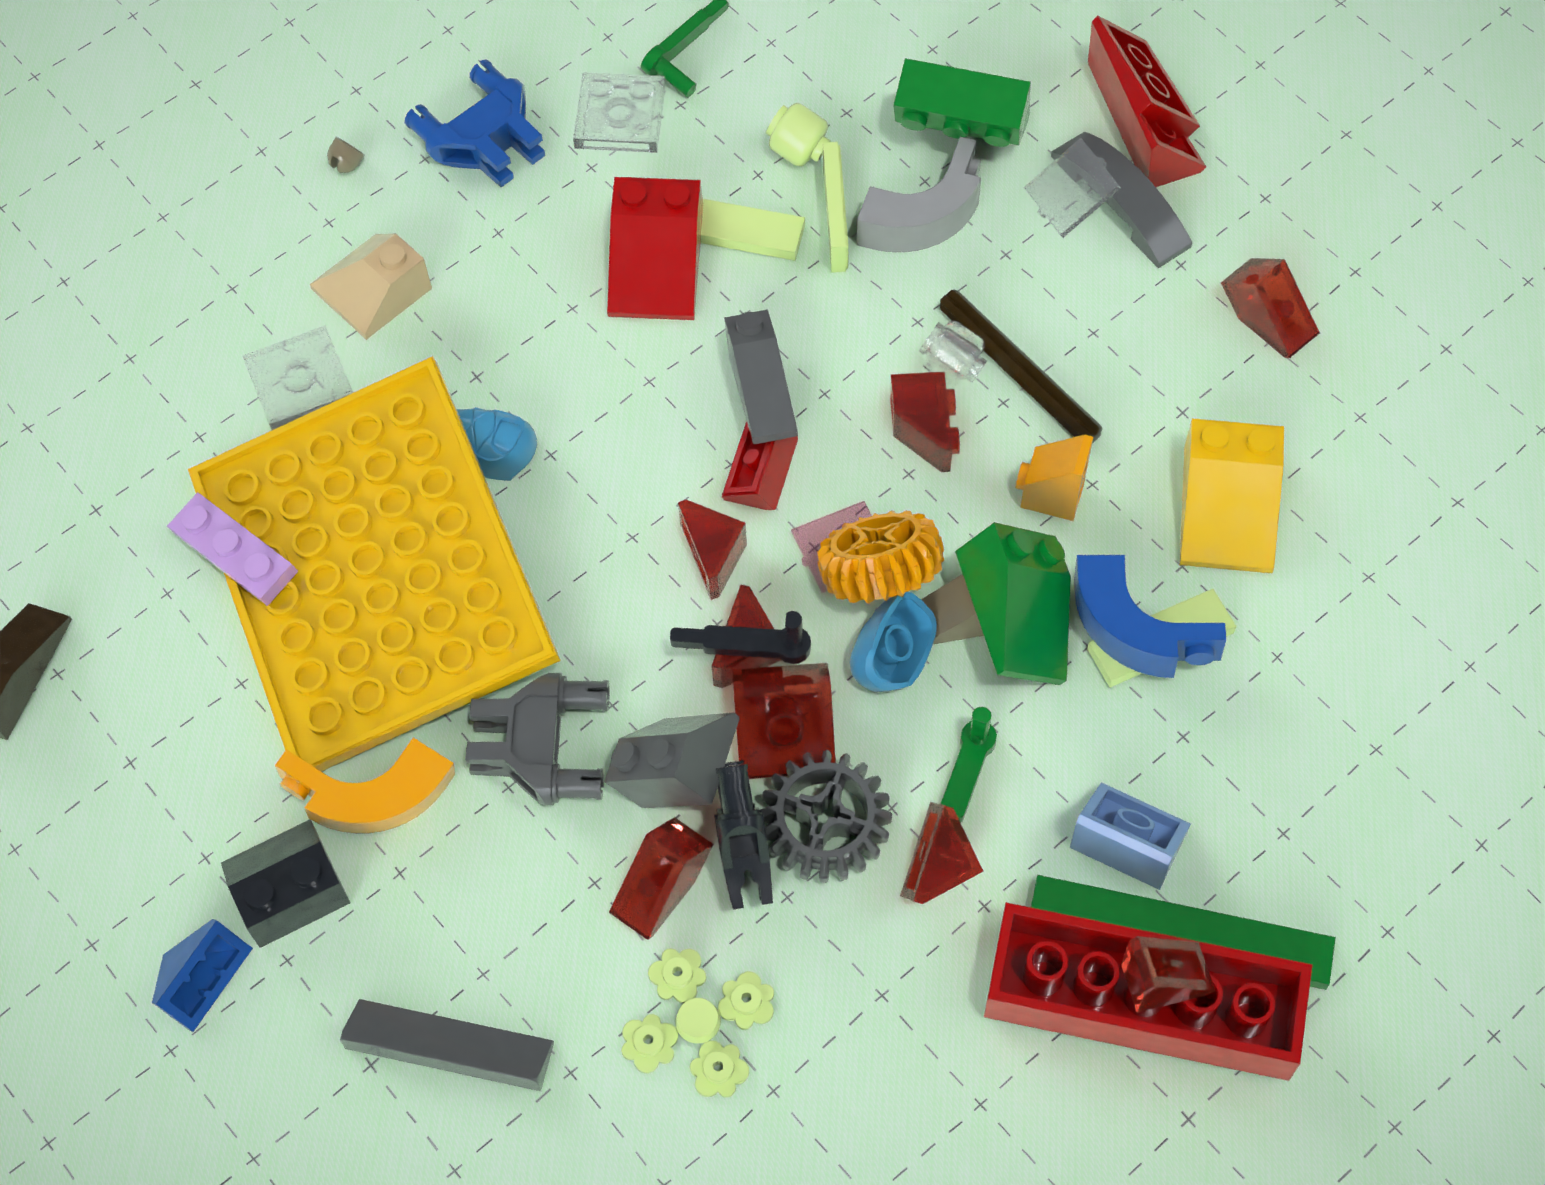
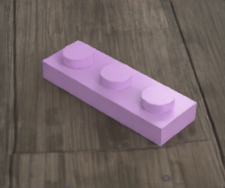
M198 492L167 525L176 536L266 606L271 603L298 572L289 561Z

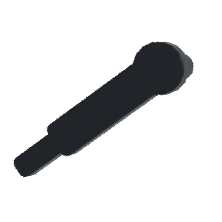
M796 611L786 613L785 628L782 630L707 625L704 629L674 627L670 631L672 647L703 649L706 654L781 659L785 663L799 664L807 659L811 651L810 636L802 628V616Z

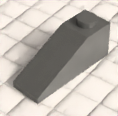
M768 309L724 317L729 360L753 445L798 436L779 347Z

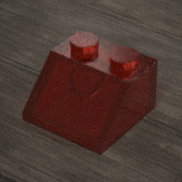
M828 663L732 669L735 713L740 716L736 728L739 761L744 760V764H748L749 779L772 777L775 773L788 776L785 764L791 760L800 769L803 768V755L807 752L813 756L814 763L822 762L823 751L828 750L832 755L831 763H836L831 680Z

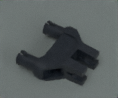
M744 760L726 762L724 767L716 768L719 778L718 793L721 808L716 809L717 814H714L723 872L733 910L744 908L741 888L745 883L744 873L746 870H750L752 880L758 884L759 899L762 905L773 903L770 858L763 813H760L759 808L755 807V803H753L747 771L748 764H744Z

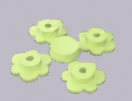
M672 948L666 949L662 953V961H656L649 967L648 976L650 981L658 986L657 993L661 999L669 1000L674 996L678 1002L683 1003L676 1015V1028L670 1023L661 1024L660 1018L655 1014L647 1015L643 1022L631 1020L623 1027L622 1034L626 1043L622 1046V1055L627 1060H634L635 1067L640 1072L651 1073L657 1069L659 1062L668 1064L673 1060L674 1051L672 1047L677 1043L679 1033L688 1042L704 1043L699 1050L700 1058H696L690 1063V1071L692 1075L697 1077L695 1080L697 1092L704 1097H712L717 1093L722 1097H731L736 1091V1085L742 1084L748 1079L749 1067L744 1060L739 1059L740 1051L736 1045L728 1044L723 1048L719 1042L709 1040L719 1031L721 1017L727 1021L735 1020L736 1025L742 1030L751 1028L754 1022L757 1024L768 1023L774 1014L773 1006L770 1003L774 997V990L768 984H761V979L756 973L747 971L738 977L737 982L730 980L724 983L722 992L725 997L720 1000L717 1009L710 1001L703 998H695L697 987L702 986L707 978L705 971L700 968L701 957L699 953L693 949H685L680 953ZM677 971L682 972L680 976L674 975ZM745 997L751 998L749 1002L742 1001ZM647 1039H653L651 1044L645 1043ZM721 1065L723 1067V1069L720 1071L714 1070L715 1066Z

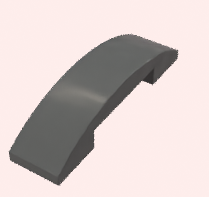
M1083 132L1051 151L1053 160L1076 184L1085 180L1133 230L1131 241L1157 268H1160L1192 247V241L1187 231L1162 194L1138 167L1112 145L1093 134Z

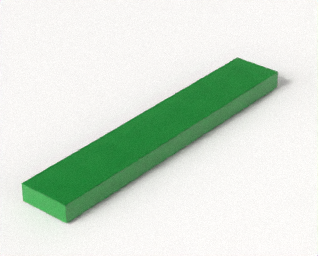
M1037 875L1031 908L1313 964L1310 987L1327 990L1330 985L1336 937Z

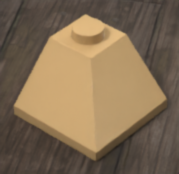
M396 233L375 234L310 284L311 289L366 340L432 289L424 258Z

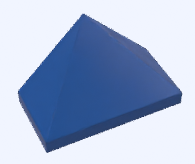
M215 919L210 920L163 954L152 1003L186 1029L194 1032L253 948Z

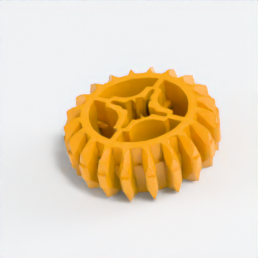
M891 510L887 514L880 515L874 513L873 516L867 518L859 517L858 521L853 523H844L841 530H833L829 533V538L824 539L820 543L821 549L817 551L819 559L817 564L822 582L826 585L828 593L835 594L836 599L844 600L848 598L850 603L865 600L866 603L870 604L874 600L884 599L887 601L890 597L897 595L904 597L905 592L910 590L918 591L921 589V583H929L934 580V575L942 570L941 563L944 561L942 537L939 535L934 521L927 519L924 514H912L911 511L895 513V511Z

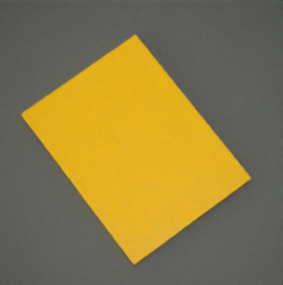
M433 356L188 469L196 493L198 492L284 557L298 570L295 576L268 606L225 573L224 575L284 748L316 769L324 771L470 703L471 699H479L561 661L439 365Z

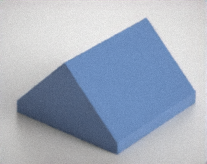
M1101 782L1077 819L1070 848L1160 890L1191 823Z

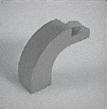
M964 137L959 138L946 175L937 185L926 191L902 194L870 186L857 219V245L884 252H912L933 247L957 234L969 222L979 204L981 177H978L981 159L975 158L976 140Z

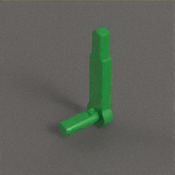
M713 0L705 8L697 11L664 41L654 46L646 54L641 63V69L650 77H655L659 74L686 97H690L695 92L697 84L670 63V61L709 28V25L728 9L729 2L726 0Z
M986 707L974 709L972 720L964 726L961 732V749L939 807L941 819L933 838V848L942 852L947 851L957 823L963 822L986 756L993 752L996 745L997 734L995 728L990 724L991 712Z

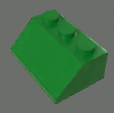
M905 58L893 105L895 122L901 123L903 127L914 131H923L925 128L940 130L946 136L955 139L971 136L982 138L986 143L997 147H1006L1009 144L1019 146L1030 114L1031 82Z

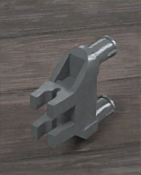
M547 673L530 682L510 698L471 699L469 717L471 721H474V731L506 733V742H467L465 760L467 764H470V774L510 777L528 795L542 805H554V803L559 802V798H595L602 800L603 790L601 788H604L603 768L560 769L558 754L562 714L566 713V709L608 711L609 702L607 700L610 698L609 680L567 681V677L562 676V673Z

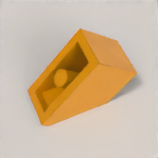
M1081 435L1035 447L1031 463L1022 462L1015 488L1023 490L1020 508L1074 521L1085 483L1093 437Z

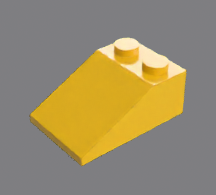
M1192 418L1184 446L1179 565L1273 573L1284 467V426Z

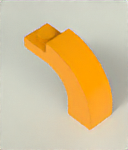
M412 738L398 760L387 772L373 780L361 783H347L333 779L287 749L275 764L279 776L283 779L280 783L282 788L303 801L307 795L311 797L304 807L310 820L333 830L356 834L382 832L413 820L426 811L440 797L455 776L453 762L415 738Z

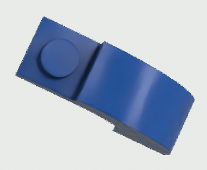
M1077 555L1074 588L1078 614L1088 635L1111 658L1137 672L1164 678H1174L1178 661H1186L1191 665H1206L1213 661H1221L1226 643L1225 623H1172L1155 619L1143 612L1130 597L1126 585L1125 555Z

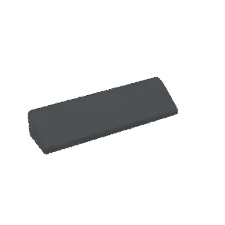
M362 999L358 1000L340 1037L341 1043L347 1050L541 1091L554 1045V1041Z

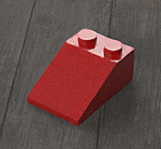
M614 177L610 216L608 317L671 320L695 319L703 215L701 180Z

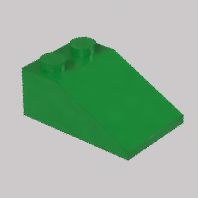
M994 522L957 549L955 553L997 675L1061 685L1067 681L1071 575L1064 559V549L1056 536Z

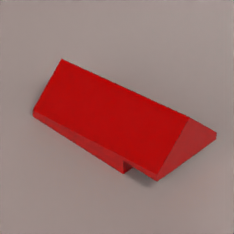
M1097 15L1091 24L1088 65L1134 165L1142 171L1155 187L1201 173L1206 168V165L1188 138L1200 125L1150 45L1141 37Z

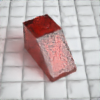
M1250 258L1221 282L1238 319L1284 358H1291L1320 334L1285 259Z
M675 817L648 832L609 913L649 940L694 885L714 844Z

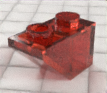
M945 371L891 374L890 408L893 437L940 472H950L952 454L960 453V438L958 427H950L949 416L956 415L955 390L946 389Z

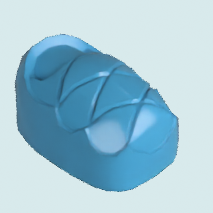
M476 407L472 409H457L485 478L511 481L532 460L537 448V438L534 429L528 422L516 415L500 410H484Z
M905 592L904 597L897 595L884 601L863 626L850 657V670L856 681L869 691L888 692L911 686L925 666L935 639L937 623L934 613L915 594Z

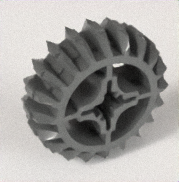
M828 750L823 751L822 762L814 763L811 753H805L803 755L804 767L801 769L795 762L789 760L785 764L789 778L777 773L771 777V783L776 790L769 789L763 791L762 800L769 806L759 810L760 813H763L764 822L770 823L765 826L767 840H775L769 847L771 856L777 857L787 852L783 860V868L786 871L793 869L799 862L802 864L800 878L807 880L811 875L812 869L820 870L819 879L821 883L828 882L829 870L833 869L837 870L841 881L847 880L848 864H851L860 873L865 871L866 862L862 854L870 859H878L880 849L874 842L886 843L888 841L889 832L881 826L892 822V813L882 809L889 804V794L876 792L881 786L879 776H872L864 780L868 769L865 762H861L852 770L849 768L850 755L847 753L843 754L840 757L839 764L831 763L832 755ZM827 783L825 789L818 795L808 796L800 794L799 798L795 797L798 792L806 787ZM843 788L849 790L858 798L865 811L866 820L855 817V812L847 809L841 803ZM833 799V817H829L826 824L823 823L818 834V815H822L824 810L828 809L830 801ZM785 812L796 815V821L802 822L810 829L807 846L798 841L788 829L784 818ZM851 835L858 836L844 847L835 850H823L827 841L833 837L841 836L850 839Z

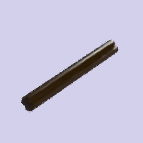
M953 289L941 298L940 310L1074 437L1081 435L1092 436V444L1101 436L1102 426L958 290Z

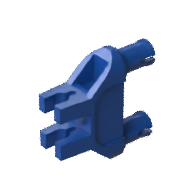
M485 59L481 60L480 64L486 71L476 63L471 69L470 80L488 94L486 97L450 122L444 124L433 116L424 105H416L415 109L421 114V117L411 108L406 114L405 124L425 141L426 152L435 161L450 167L480 169L496 184L503 187L514 179L513 172L506 167L511 164L510 157L505 153L506 150L510 147L514 148L532 165L545 156V150L538 145L543 141L542 134L526 120L524 85L518 79H507L489 60Z

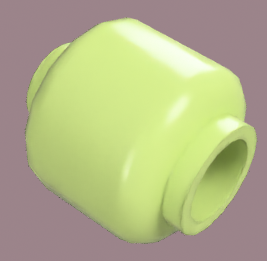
M794 103L789 108L783 105L766 130V134L770 136L769 147L771 150L796 166H803L810 159L818 162L823 156V142H831L825 137L828 130L827 121L800 103Z

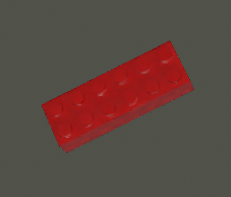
M1005 902L984 1017L1289 1081L1301 1063L1313 964Z

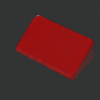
M746 422L721 497L725 501L763 510H775L798 442V436L753 445L748 423Z

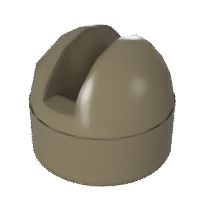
M335 137L327 153L329 165L332 168L337 167L339 173L354 171L365 156L361 151L338 137Z

